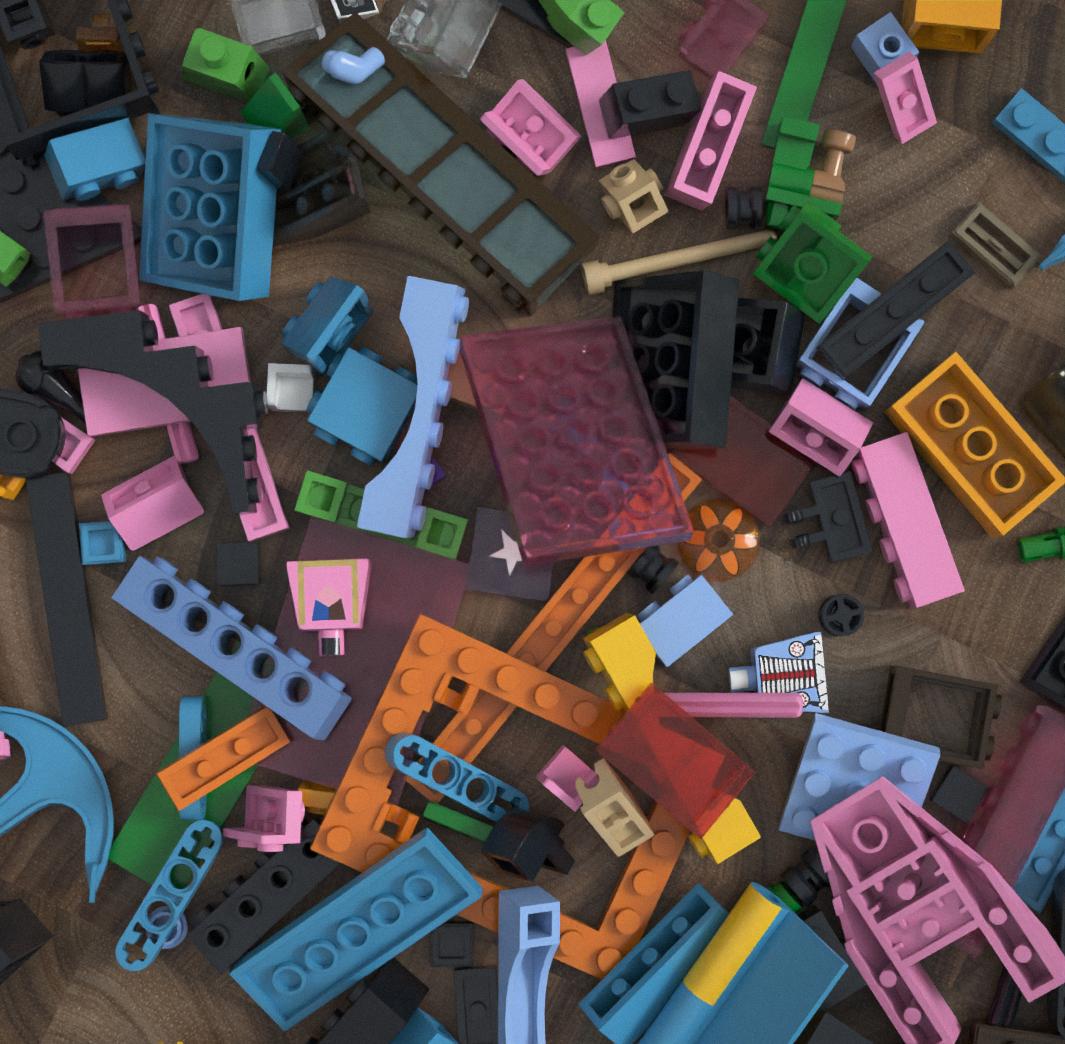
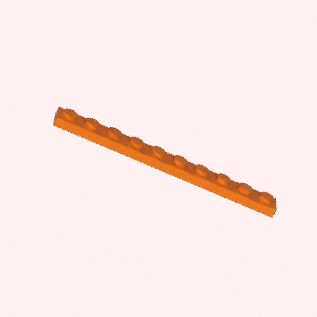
M669 453L506 654L546 672L701 482L702 478ZM479 689L468 715L466 716L458 712L432 744L471 764L517 706ZM422 756L417 763L421 764L424 757ZM440 760L433 767L432 777L436 783L443 782L449 776L450 765L447 760ZM407 775L404 778L406 782L429 801L438 804L445 796Z

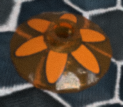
M711 499L696 505L684 516L678 530L677 548L683 563L695 575H702L709 581H728L741 576L754 563L760 547V532L754 518L743 506L730 500ZM715 532H723L727 536V544L724 547H717L713 544L712 536Z

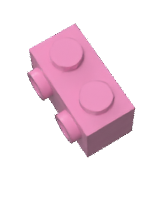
M802 378L782 407L769 432L840 477L861 449L874 422Z

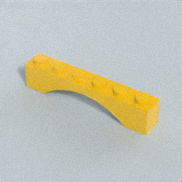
M625 613L584 637L583 640L588 647L583 652L585 659L595 674L603 673L610 685L604 689L609 701L617 711L623 708L631 722L625 726L629 736L638 748L643 745L651 757V760L646 762L647 767L659 785L664 782L666 783L672 794V797L668 798L667 801L679 821L686 819L693 833L688 835V838L701 858L707 855L708 858L719 864L761 838L742 802L732 795L714 789L700 781L683 765L670 747L659 723L654 702L653 670L656 651L636 616Z

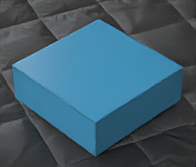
M110 521L79 523L82 565L126 563L125 541Z

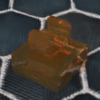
M93 14L92 27L77 26L76 43L79 51L110 50L125 52L117 27H110V14Z

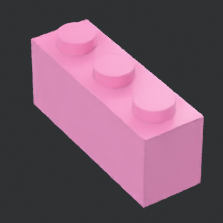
M718 71L708 80L699 102L701 111L692 120L664 196L700 211L712 204L757 89L756 86L721 71Z

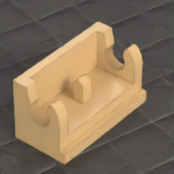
M602 758L594 763L595 774L599 778L598 784L593 788H587V784L582 778L578 777L575 787L583 803V806L580 807L583 815L617 857H620L655 836L637 799L606 759Z

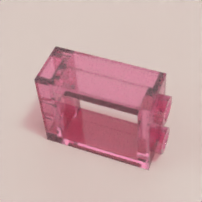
M130 203L45 209L43 215L54 312H64L65 319L89 317L90 310L107 309V314L132 311V307L140 306ZM121 222L128 294L65 300L57 227Z

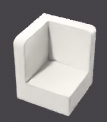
M268 363L267 401L268 407L272 411L306 412L307 406L315 394L316 371L312 366Z

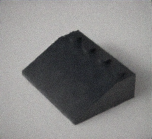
M700 270L615 281L602 445L680 449L726 448L739 279Z

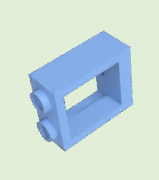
M858 278L854 280L828 313L797 360L796 367L802 370L799 374L801 378H804L818 388L822 384L836 392L835 399L854 411L857 407L864 411L872 404L925 322L919 318L898 335L900 336L864 392L845 380L842 381L839 376L812 358L817 352L816 347L825 340L848 303L862 311L881 295L880 292Z

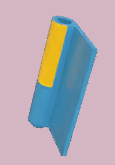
M751 882L638 1044H793L849 965L780 898L762 885Z

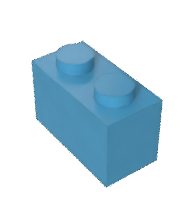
M129 118L51 139L44 154L63 201L76 197L77 201H84L97 196L101 189L115 186L116 189H125L133 186L141 178L146 161Z

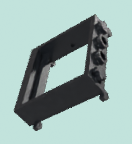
M128 0L107 1L138 90L31 129L0 41V133L5 147L16 160L25 158L27 165L30 167L37 164L34 154L46 150L51 139L125 118L130 120L147 113L161 114L153 96L160 93L151 68L144 70L140 59L147 55L138 31L131 33L127 22L134 19Z

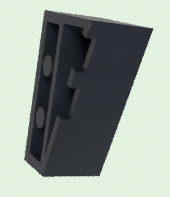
M393 957L381 967L369 982L362 979L346 998L350 1002L348 1007L343 1012L337 1007L320 1028L325 1033L318 1041L311 1036L305 1044H389L409 1022L428 993L429 988Z

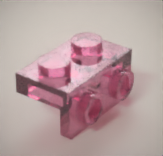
M707 0L703 6L707 12L699 23L693 19L679 37V41L683 43L679 57L708 79L718 71L728 74L769 18L767 14L748 0Z

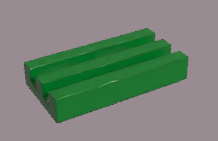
M432 801L431 803L428 802L422 818L482 844L485 843L493 829V826Z

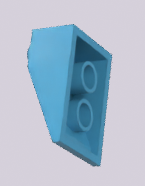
M329 276L324 284L319 281L312 288L306 298V302L309 304L301 317L294 315L286 324L281 334L285 337L281 345L302 362L311 365L315 371L327 378V371L338 353L341 355L345 353L374 312L362 288Z

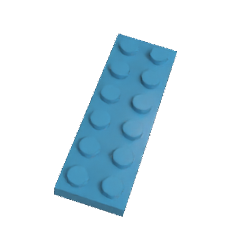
M427 827L231 964L229 975L285 1032L481 898L483 888Z

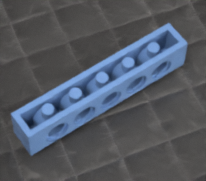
M142 556L137 558L111 597L113 600L311 738L325 741L353 699L342 691L346 685L343 681L325 670L321 676L308 667L311 663L308 657L292 647L287 652L274 644L278 639L276 635L258 624L253 629L241 621L244 616L241 611L225 601L220 606L208 599L211 593L209 589L191 578L187 583L183 582L175 576L178 568L159 556L154 561ZM172 588L174 600L169 607L164 609L161 602L162 596L168 589ZM205 611L207 614V624L201 631L197 632L194 627V620L200 612ZM238 633L241 639V646L235 654L230 655L227 650L228 640L231 636ZM271 656L275 662V669L268 678L264 679L260 672V666L267 657ZM306 680L309 685V693L303 701L297 702L294 697V688L298 682Z

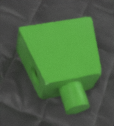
M202 28L195 29L181 66L183 81L244 103H248L264 84L270 70L264 60L249 45ZM246 69L250 70V73L248 78L245 80V72Z

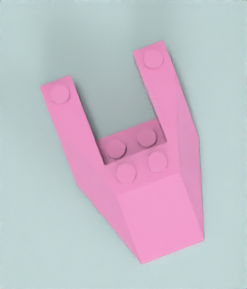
M884 776L810 820L824 873L828 872L827 875L834 897L832 902L836 916L839 915L846 940L844 943L846 952L905 1044H955L962 1026L919 961L978 927L1028 1002L1065 983L1064 954L1045 926L997 870Z

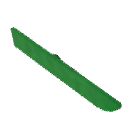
M847 0L807 1L761 145L774 149L779 123L783 116L808 121Z

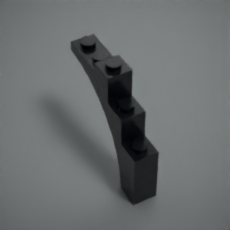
M140 310L38 323L43 366L53 370L90 369L120 374L145 384L167 398L193 422L212 449L226 481L232 513L237 515L257 513L256 503L262 502V491L259 478H253L251 461L257 460V450L254 436H248L247 429L264 427L262 417L268 416L267 396L265 391H259V385L249 381L208 387L207 381L213 380V367L210 356H204V350L197 346L153 351V346L158 345L156 323L154 320H149V315Z

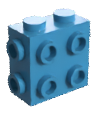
M348 347L344 356L338 353L330 364L327 376L331 377L325 390L323 392L317 390L311 398L306 412L311 414L307 421L316 427L313 435L335 447L339 440L353 448L349 455L371 467L375 460L385 465L414 413L417 376L401 367H398L393 372L380 365L383 358L365 347H361L359 352Z

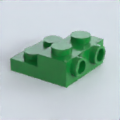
M807 201L802 209L794 205L779 224L785 230L779 240L776 241L770 236L755 257L761 263L753 275L820 324L866 267L872 256L839 232L842 225L810 201Z

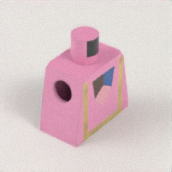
M369 559L287 562V572L299 630L303 632L318 631L319 656L345 655L344 630H362L371 574V561Z

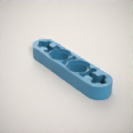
M401 732L392 736L386 744L385 758L392 768L496 823L507 812L505 809L492 803L495 796L510 802L514 809L530 810L529 801L521 791L419 736ZM403 746L410 747L409 749L412 752L423 756L424 759L421 761V764L406 759L400 754V749ZM440 760H447L450 765L449 776L443 782L436 783L432 777L433 767ZM474 778H480L483 782V792L478 799L470 801L466 795L467 785Z
M198 820L186 829L118 941L115 949L116 959L124 969L140 971L149 967L155 961L223 847V831L215 822ZM207 828H210L212 830L210 838L215 843L212 848L204 846L199 852L197 858L205 859L202 867L193 859L182 857L181 853L184 848L189 853H193L198 840L193 837L196 831L204 832ZM178 864L188 865L193 872V881L185 889L176 888L170 880L171 870ZM156 901L165 902L171 910L170 919L163 926H155L148 919V909ZM140 923L144 929L151 933L159 934L160 937L157 942L152 937L146 940L142 948L143 952L147 954L145 960L139 958L131 962L129 960L131 952L126 947L128 943H138L144 932L136 931Z

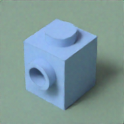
M891 12L857 34L851 45V49L875 82L874 72L907 52H911L916 57L919 54L918 49Z

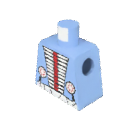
M821 632L807 633L750 648L751 666L728 668L731 693L754 691V693H799L803 699V712L829 713Z

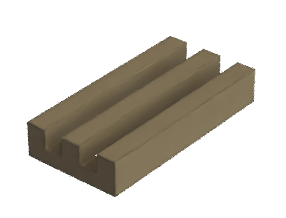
M980 202L974 206L950 234L955 241L1011 289L1019 283L1042 256ZM979 217L1027 259L1026 262L1023 264L1002 244L974 222V219ZM968 229L981 242H983L988 248H990L996 255H998L1003 261H1005L1010 267H1012L1016 271V273L1013 274L1009 269H1007L1001 262H999L979 243H977L972 237H970L965 232V230Z

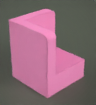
M564 745L559 748L535 777L574 812L582 804L575 787L576 779L578 777L582 778L587 784V788H593L599 782L595 771Z

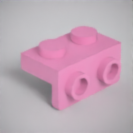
M524 79L517 80L492 111L485 112L480 118L481 122L487 126L486 133L499 145H506L516 155L515 159L532 175L541 176L551 173L582 137Z
M247 785L245 827L223 828V837L237 839L238 847H257L258 851L281 852L283 851V844L300 843L301 822L305 815L302 791L266 785Z

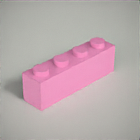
M908 432L861 447L855 456L856 459L851 461L852 470L858 484L864 483L870 497V499L865 500L866 509L872 523L879 522L884 536L883 539L879 540L880 548L886 562H893L898 578L894 579L893 582L902 603L907 602L909 609L964 592L962 581Z

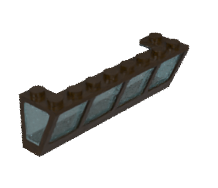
M357 12L353 13L282 71L288 85L287 89L301 107L304 116L308 118L313 114L319 124L333 136L340 132L349 141L346 148L361 163L365 164L370 160L380 170L377 174L378 178L390 190L396 192L400 188L411 198L407 204L420 218L426 221L431 217L442 227L438 233L449 245L456 250L460 246L464 247L473 256L469 262L477 271L486 278L493 274L500 281V290L503 293L501 298L516 313L519 314L524 310L532 316L598 246L599 236ZM375 47L382 52L385 58V63L363 82L355 85L333 78L322 68V58L331 50L337 52L344 51L359 57L369 48Z

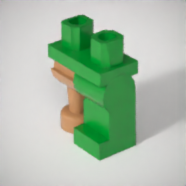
M783 116L778 127L762 204L767 206L765 213L766 228L785 231L779 224L794 205L802 209L807 201H810L836 221L840 216L845 193V184L841 178L844 154L853 152L857 138L855 135L839 130H824L821 145L828 151L821 171L811 169L809 166L820 124Z

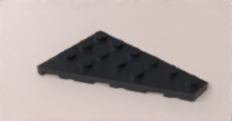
M1 133L0 231L29 251L30 256L27 264L12 283L7 287L0 283V303L141 242L142 227L102 194L99 193L97 196L84 201H77L76 197L63 201L44 154L46 150L34 154L37 164L29 167L25 158L16 160L4 145Z

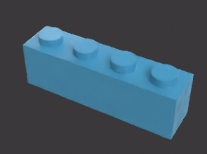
M698 882L578 1005L597 1029L615 1044H633L651 1026L725 921L729 912Z

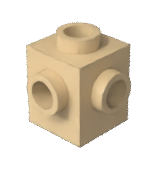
M635 159L615 167L610 174L598 180L606 195L600 199L604 209L612 220L619 217L632 233H635L668 212L660 194L663 186L659 178L651 168L645 171Z

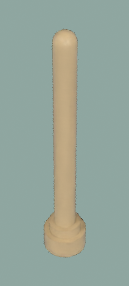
M767 229L613 265H608L607 262L599 263L598 260L581 263V272L585 290L588 296L605 292V287L612 286L613 281L762 248L770 236L777 241V234L774 230Z

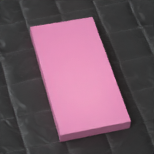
M242 327L158 340V345L153 346V351L187 346H197L204 350V356H210L213 367V380L207 381L208 387L251 381ZM78 369L87 435L89 437L190 422L171 401L141 382L120 374Z

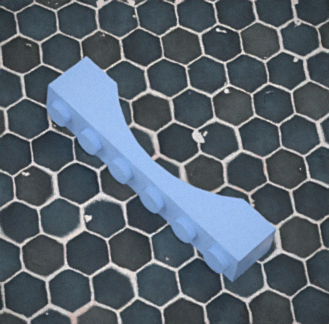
M413 276L407 277L399 318L409 336L416 361L418 385L415 410L408 433L397 454L384 470L365 486L357 528L402 538L415 537L416 530L421 531L424 526L427 511L426 506H422L424 491L431 488L435 474V465L430 464L433 447H439L443 435V423L439 422L441 407L448 405L452 391V382L447 381L450 364H456L460 352V339H456L458 324L465 321L469 307V298L464 297L466 289L460 286Z
M540 886L499 891L498 1044H546L545 994L550 966L560 944V901Z

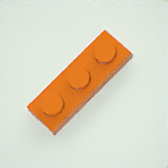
M263 706L155 774L175 808L180 811L290 743L272 710L267 706Z

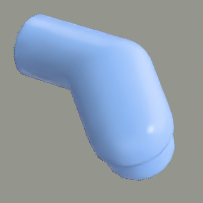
M375 47L369 48L359 57L344 51L337 52L331 50L322 58V68L326 73L330 74L333 78L354 85L363 82L385 63L384 55Z

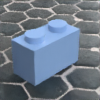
M689 574L669 589L673 595L672 598L662 606L655 600L636 615L656 651V657L664 667L670 666L733 615L702 575L694 580Z

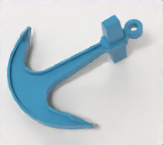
M0 706V731L4 732V736L17 741L23 748L26 757L23 775L17 784L0 798V837L37 811L48 806H65L74 810L83 819L86 828L85 867L90 892L89 903H95L97 890L107 868L114 832L113 806L104 775L88 749L61 725L34 712Z

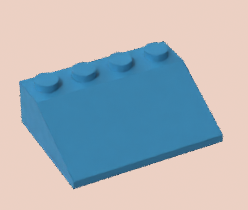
M148 114L139 281L236 301L269 297L277 188L257 167L272 131L281 132V129L245 123Z

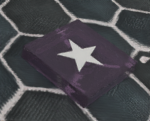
M477 507L465 590L548 602L560 519Z

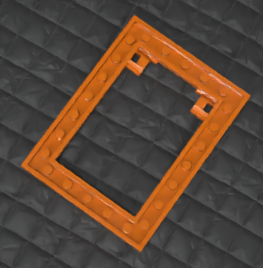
M419 613L314 836L310 849L355 870L364 872L410 839L420 817L388 802L392 790L388 789L387 785L395 769L388 764L385 758V748L387 742L395 734L401 732L412 734L422 711L429 712L434 701L467 716L479 689H482L646 766V762L650 761L651 757L644 745L638 748L629 736L625 726L631 722L623 708L617 711L611 702ZM453 676L466 682L461 693L448 688ZM661 726L670 747L683 765L700 781L711 787L725 755ZM405 746L400 749V754L403 753ZM665 782L662 783L647 816L655 836L632 849L596 928L560 912V944L553 956L554 959L602 980L640 942L691 831L687 820L679 821L667 801L668 798L672 797V794ZM385 820L399 826L394 837L381 831ZM468 871L483 888L482 897L456 915L498 933L499 891L510 889Z

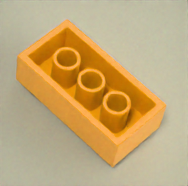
M957 352L946 358L884 411L901 433L908 432L912 446L992 539L1004 536L1065 484V477Z

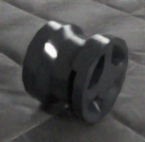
M736 187L726 188V229H736L739 225H748L751 229L761 228V187H751L748 191H739Z
M653 542L627 574L632 578H640L645 582L646 590L653 595L678 566L679 562L674 558L665 557L661 553L660 546Z
M847 594L833 595L820 605L818 621L822 629L833 636H849L857 632L862 626L864 609L861 603L853 596Z

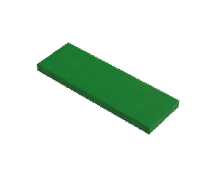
M236 640L229 652L230 655L235 654L241 646L240 640ZM268 657L260 666V672L264 679L268 678L275 669V662ZM218 672L203 694L207 705V741L265 706ZM301 680L294 688V697L297 702H299L308 687L306 680ZM272 710L279 724L283 728L287 720H285L283 717H281ZM179 736L157 771L179 759ZM264 759L207 794L204 820L215 822L222 829L244 793L246 786L250 783ZM156 774L112 844L109 860L150 885H153L186 829L192 823L198 821L181 820L179 811L175 808ZM207 828L204 832L196 831L193 836L198 840L193 853H189L184 848L181 856L193 859L200 866L203 859L197 858L204 846H212L214 842L210 838L212 830ZM185 864L176 865L170 873L172 884L179 889H185L193 877L192 869Z

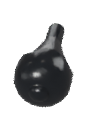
M41 350L34 351L30 355H23L18 361L19 367L15 377L17 385L27 394L38 396L74 414L86 424L82 396L64 371L53 370L43 366Z

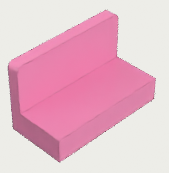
M175 456L101 494L108 519L132 551L204 513L202 504L190 488L183 468L177 462Z

